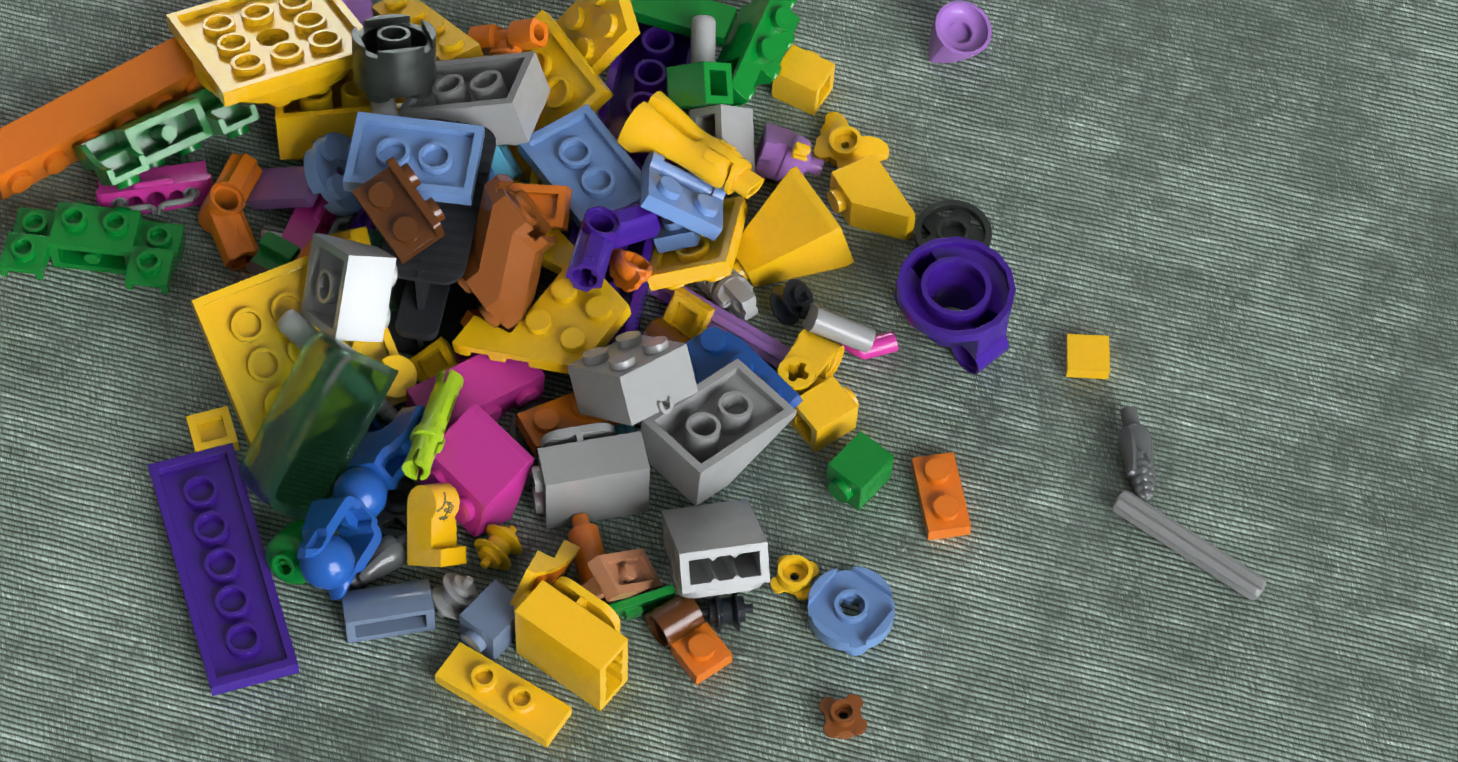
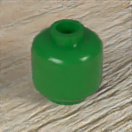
M305 520L289 522L268 542L265 551L266 562L271 572L287 584L300 585L307 583L299 568V559H297L298 549L303 540L302 528Z

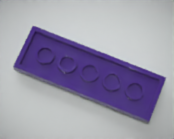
M233 443L149 464L148 469L212 696L299 673L297 658L273 577L266 562L265 550Z

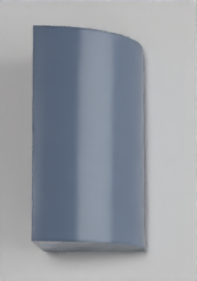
M428 578L349 590L341 598L348 643L436 630L434 605Z

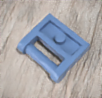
M651 151L644 161L641 172L640 207L715 241L723 230V199L726 195L724 186L717 189L697 176L664 161L665 157Z

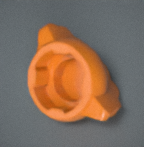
M621 248L612 250L609 265L610 276L614 279L615 286L628 293L638 290L641 284L651 277L652 265L637 253Z

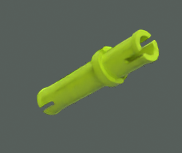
M446 369L438 372L419 425L414 427L411 432V447L402 465V471L413 480H417L421 467L423 469L420 474V480H425L429 477L435 456L442 451L445 445V439H443L444 432L459 392L464 384L463 377L454 370H449L446 382H444L447 374Z

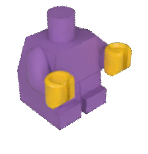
M766 122L755 150V173L762 178L774 179L777 181V186L787 172L795 166L798 167L803 175L805 172L820 176L824 160L812 157L811 142L790 129Z

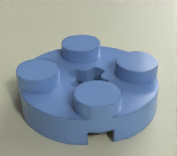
M330 132L315 139L312 142L314 143L313 147L306 151L304 156V173L314 196L321 193L323 198L329 203L324 205L329 212L338 216H349L359 212L362 208L353 196V193L343 189V177L352 139L342 133Z
M852 566V571L843 570L838 572V568L829 570L821 575L810 589L807 624L816 637L829 647L845 651L849 655H861L868 648H872L882 642L892 629L895 616V603L892 599L893 593L889 584L879 574L867 568ZM854 602L860 605L858 611L860 614L856 616L845 615L843 608L840 606L843 603L850 606Z

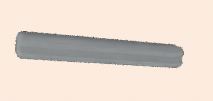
M1124 490L1117 497L1113 506V511L1249 600L1255 601L1263 592L1267 581L1256 572L1130 491Z

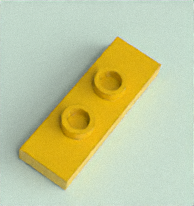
M459 642L435 674V682L546 748L572 714L571 706Z

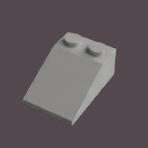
M535 51L436 61L437 79L432 86L431 96L423 99L405 97L398 112V116L418 119L436 118L481 125L493 132L496 138V145L508 144L514 146L529 142L551 90Z
M738 358L698 383V392L674 404L673 410L669 414L658 412L641 421L640 431L649 464L695 506L728 486L796 416L797 410Z

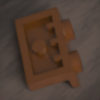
M392 156L385 161L387 164L386 169L353 190L352 193L399 261L404 264L445 236L440 222L446 218L432 197L425 201L417 191L416 187L421 185V182L407 163L400 167Z

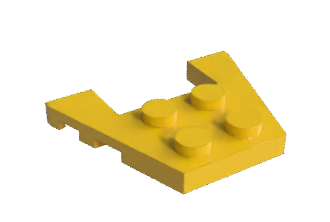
M550 230L545 235L555 236L557 243L544 253L542 266L557 273L558 276L527 312L525 319L519 322L513 331L509 333L499 327H492L486 320L474 315L453 340L452 345L455 352L460 355L470 356L471 352L488 355L489 359L505 363L507 359L528 362L529 367L569 374L567 366L582 359V354L585 351L597 347H606L630 317V307L605 279L601 288H594L588 292L573 288L572 282L566 278V273L574 245L560 231Z

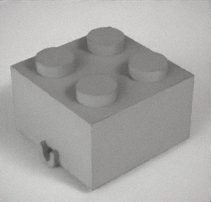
M640 331L622 333L615 338L616 342L606 347L587 350L582 354V359L567 366L579 414L630 426L658 412L669 414L673 410L674 404L698 392L687 344L670 341L665 336L651 337L641 335Z

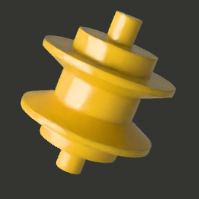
M489 524L486 527L488 540L483 538L475 540L474 546L479 558L482 560L480 562L482 568L487 569L489 566L494 569L508 570L511 567L508 555L519 556L522 553V546L515 534L517 529L513 525L507 528L503 525Z

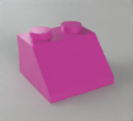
M476 403L470 406L444 434L445 445L442 451L436 454L429 477L425 480H420L419 474L417 480L420 485L445 482L451 484L456 489L460 505L455 519L473 537L486 532V527L489 524L500 525L512 518L531 466L535 460Z

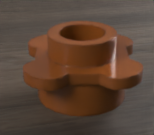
M849 694L843 699L825 697L821 700L819 710L825 717L823 732L827 737L848 739L854 735H862L866 731L867 721L861 715L862 698L856 694ZM845 713L847 718L841 719L839 714Z

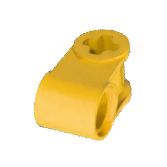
M803 329L796 338L791 350L779 364L777 374L800 396L835 374L844 355V346Z

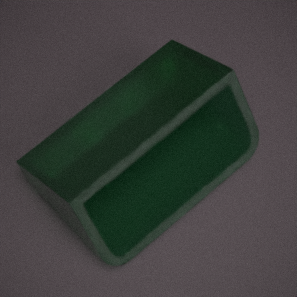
M323 331L313 334L304 343L301 353L288 377L283 382L282 388L267 416L263 419L261 427L247 453L241 460L239 468L241 482L262 502L273 509L297 519L306 520L312 501L331 498L335 481L347 469L399 371L348 341L340 340Z

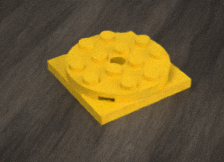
M215 0L166 14L168 29L192 60L195 76L207 90L214 93L225 107L240 102L268 103L273 107H282L288 105L292 100L327 93L330 90V86L340 81L353 69L352 30L355 26L358 31L364 28L342 0Z

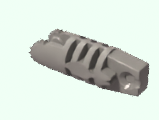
M734 268L731 275L715 282H708L706 280L693 282L708 297L715 301L718 306L723 309H730L744 321L758 314L757 301L752 293V285Z

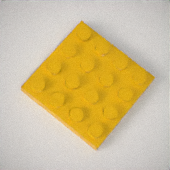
M310 254L190 302L256 462L344 427L355 414L369 412L376 414L370 406L365 403L361 404L277 328L278 320L286 311L293 309L299 314L301 312ZM388 327L384 330L383 342L334 340L316 328L372 383V374L377 363L387 356L399 355ZM382 396L392 406L406 402V396L399 399H389Z

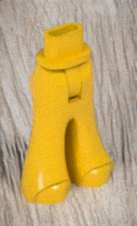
M661 91L653 94L648 103L643 101L633 110L617 140V143L630 153H650L651 151L659 153L665 159L682 166L707 184L717 189L724 186V192L728 195L736 192L748 199L761 188L764 182V178L751 171L752 164L743 158L735 146L705 132Z

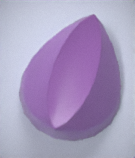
M952 1L944 5L936 15L929 38L930 62L951 63L962 61L985 50L991 40L992 28L990 20L984 11L975 4L966 1Z

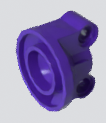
M958 236L933 239L915 248L901 264L894 292L896 304L910 324L938 345L950 347L961 367L973 375L978 374L1009 348L1006 332L1016 287L1012 270L1001 255L980 241ZM954 307L960 309L961 311H953L944 308Z

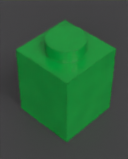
M702 61L667 67L668 97L680 109L690 110L718 104H734L731 63Z
M860 431L827 464L825 486L836 500L841 503H848L859 511L891 478L894 455Z

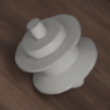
M447 573L442 578L443 587L437 586L432 589V600L438 610L437 615L444 618L445 616L460 621L459 615L479 596L473 584L474 579L471 576L464 577L455 573Z

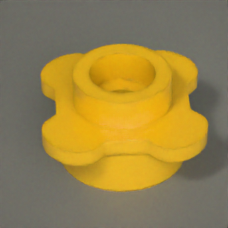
M783 555L777 560V574L770 580L772 591L777 594L783 592L793 594L798 600L808 599L812 580L819 575L817 564L800 555ZM792 575H797L799 578L797 580H792L790 577Z

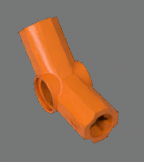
M232 153L197 214L201 227L212 234L224 266L230 268L231 271L245 269L259 251L243 208L263 170L257 164V159L246 153Z

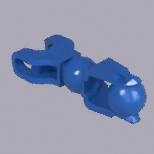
M423 405L402 408L394 420L386 427L381 425L372 412L355 414L348 420L339 437V447L345 455L340 466L344 472L334 483L332 498L312 501L302 528L303 540L297 554L303 578L315 588L328 590L331 600H339L346 595L356 573L363 572L381 542L382 533L377 525L378 520L376 517L386 506L388 490L396 489L399 481L405 475L402 471V465L411 447V432L416 424L419 425L426 408ZM336 529L340 536L333 535Z

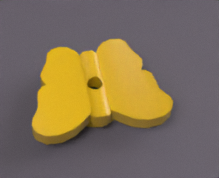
M838 112L826 114L825 123L820 129V136L816 138L813 150L815 158L824 160V163L830 161V164L837 166V169L872 154H875L879 161L888 159L889 147L883 140L873 136H861L860 132L854 127L849 126L846 118Z

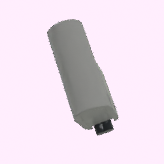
M813 302L809 303L810 308L804 305L801 307L798 317L805 319V321L802 320V326L807 331L864 353L869 352L876 336L875 329L849 320L843 314Z

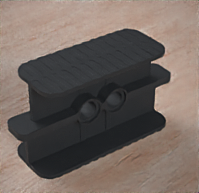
M436 118L427 119L444 122L462 123L460 121H449ZM484 127L485 138L472 206L436 202L446 218L440 222L445 236L404 264L399 261L387 242L383 240L381 249L396 258L397 281L389 307L390 322L388 329L398 352L416 355L441 336L448 341L452 350H454L452 342L464 328L460 321L468 309H476L478 298L473 292L467 293L457 281L465 273L483 189L488 181L496 149V138L493 132Z

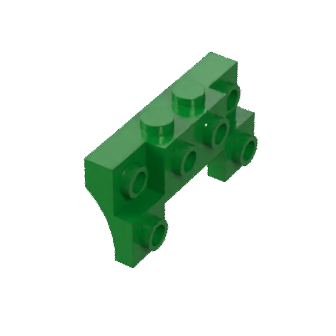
M754 0L741 7L726 43L716 61L731 63L734 104L730 106L741 107L740 105L747 103L756 91V86L769 84L779 75L781 71L780 63L786 50L790 48L795 40L794 32L800 21V18L790 10L797 0Z
M204 88L77 145L74 149L83 170H95L102 186L116 185L117 190H121L141 181L138 174L150 168L164 165L166 163L165 157L178 152L179 156H183L202 147L200 141L213 135L226 134L227 139H232L251 130L249 123L260 119L255 104L240 102L225 107L214 93Z
M58 202L56 211L19 207L13 232L7 233L0 260L1 276H8L9 271L35 274L37 280H43L51 256L53 267L126 274L124 281L127 290H133V286L138 285L161 288L163 294H168L176 266L182 260L187 239L185 227L181 224L145 221L142 219L141 211L123 206L110 208L92 206L85 202Z

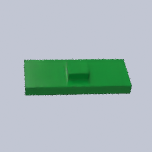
M673 584L609 604V606L616 612L619 618L624 617L625 621L642 616L644 610L659 606L674 597L675 590Z

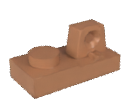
M643 548L596 556L587 563L593 577L581 585L599 599L605 597L607 602L631 598L663 587Z

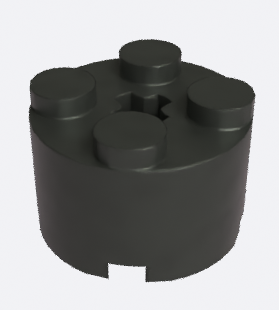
M385 14L364 20V28L359 31L355 26L352 30L353 82L357 88L366 93L368 101L372 103H385L390 101L391 98L412 97L423 99L431 96L432 86L437 79L436 30L432 24L422 19V26L410 23V16Z

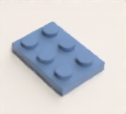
M588 104L533 132L529 142L517 145L518 152L544 185L568 186L572 189L569 217L578 228H580L585 212L591 207L602 206L615 210L641 202L642 171L623 147L617 143L615 137Z
M357 112L343 177L344 191L352 192L386 169L387 164L385 161L393 156L400 167L407 163L421 182V185L416 187L424 200L432 197L435 202L472 206L485 138L484 126Z

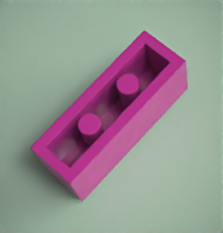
M478 354L450 368L463 377L464 384L459 392L444 434L470 406L476 403L497 422L503 416V413L517 406L522 408L526 404L538 400L541 394H543L545 374L541 369L529 367L528 362L507 359L505 363L490 360L489 356L484 354ZM450 369L446 370L447 374L445 376L444 382H446ZM437 375L406 390V407L418 405L426 407Z

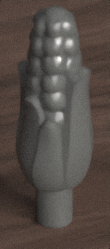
M1127 406L1120 410L1123 428L1119 432L1118 448L1124 461L1126 475L1131 480L1134 494L1148 503L1154 498L1155 486L1153 483L1156 482L1153 441L1148 429L1143 424H1140L1137 408L1135 406Z
M407 531L396 538L392 535L382 537L378 548L363 572L356 573L347 591L359 589L361 586L367 585L368 582L371 584L380 577L382 579L388 573L400 568L407 561Z

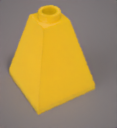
M795 166L787 172L742 232L733 268L746 280H749L753 287L847 267L854 263V259L840 225L798 167Z

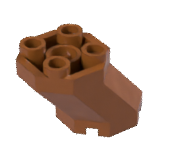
M497 174L484 185L465 273L457 282L467 293L473 292L482 304L479 307L480 313L492 327L496 328L502 324L507 329H514L519 322L525 319L527 312L533 306L544 253L553 247L557 241L555 236L545 235L551 230V226L529 195L522 189L517 193H513L508 186L514 181L508 175Z

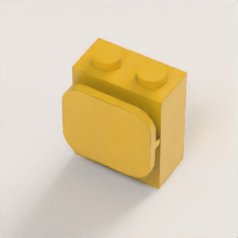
M564 576L559 577L553 586L542 580L533 591L527 590L519 597L514 606L516 653L591 706L601 711L628 680V638L620 633V619L616 612L607 603L572 579Z

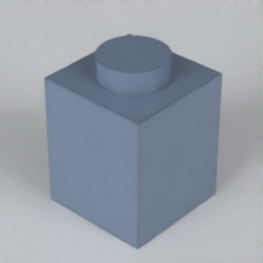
M494 580L459 615L460 634L463 643L478 653L482 652L492 661H495L516 639L514 632V606L510 605L514 593L497 580Z

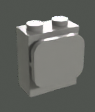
M593 423L554 430L541 438L540 448H537L538 465L531 466V477L534 487L531 489L535 514L543 513L546 529L572 525L571 518L579 513L588 514L589 521L592 522L649 512L650 467L641 431L616 435L613 425L609 423Z
M748 499L661 510L664 550L670 563L669 575L678 595L685 598L716 596L754 590L763 583L770 582L768 542Z

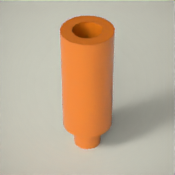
M579 513L571 518L573 528L568 532L569 542L580 547L574 561L580 584L583 585L593 577L587 563L596 556L606 553L599 527L596 524L590 523L588 514Z

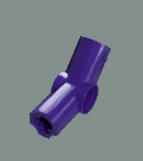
M640 202L615 210L602 206L589 208L582 219L566 273V278L572 282L573 288L585 292L594 288H601L612 250L656 237L660 230L657 214L640 207Z

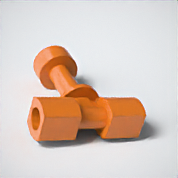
M529 18L511 21L508 29L495 24L472 26L469 29L468 36L480 44L483 56L521 53L522 50L545 47L548 41L547 23L538 19Z

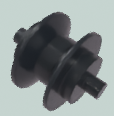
M791 279L785 285L774 287L769 299L773 314L785 325H793L799 319H803L798 317L801 307L804 305L810 308L809 303H814L812 292L804 282L798 279Z
M731 593L730 597L721 598L720 595H716L712 599H707V608H700L703 617L709 618V624L715 625L717 634L721 632L723 624L731 623L736 631L740 632V623L746 622V613H753V604H745L743 596Z

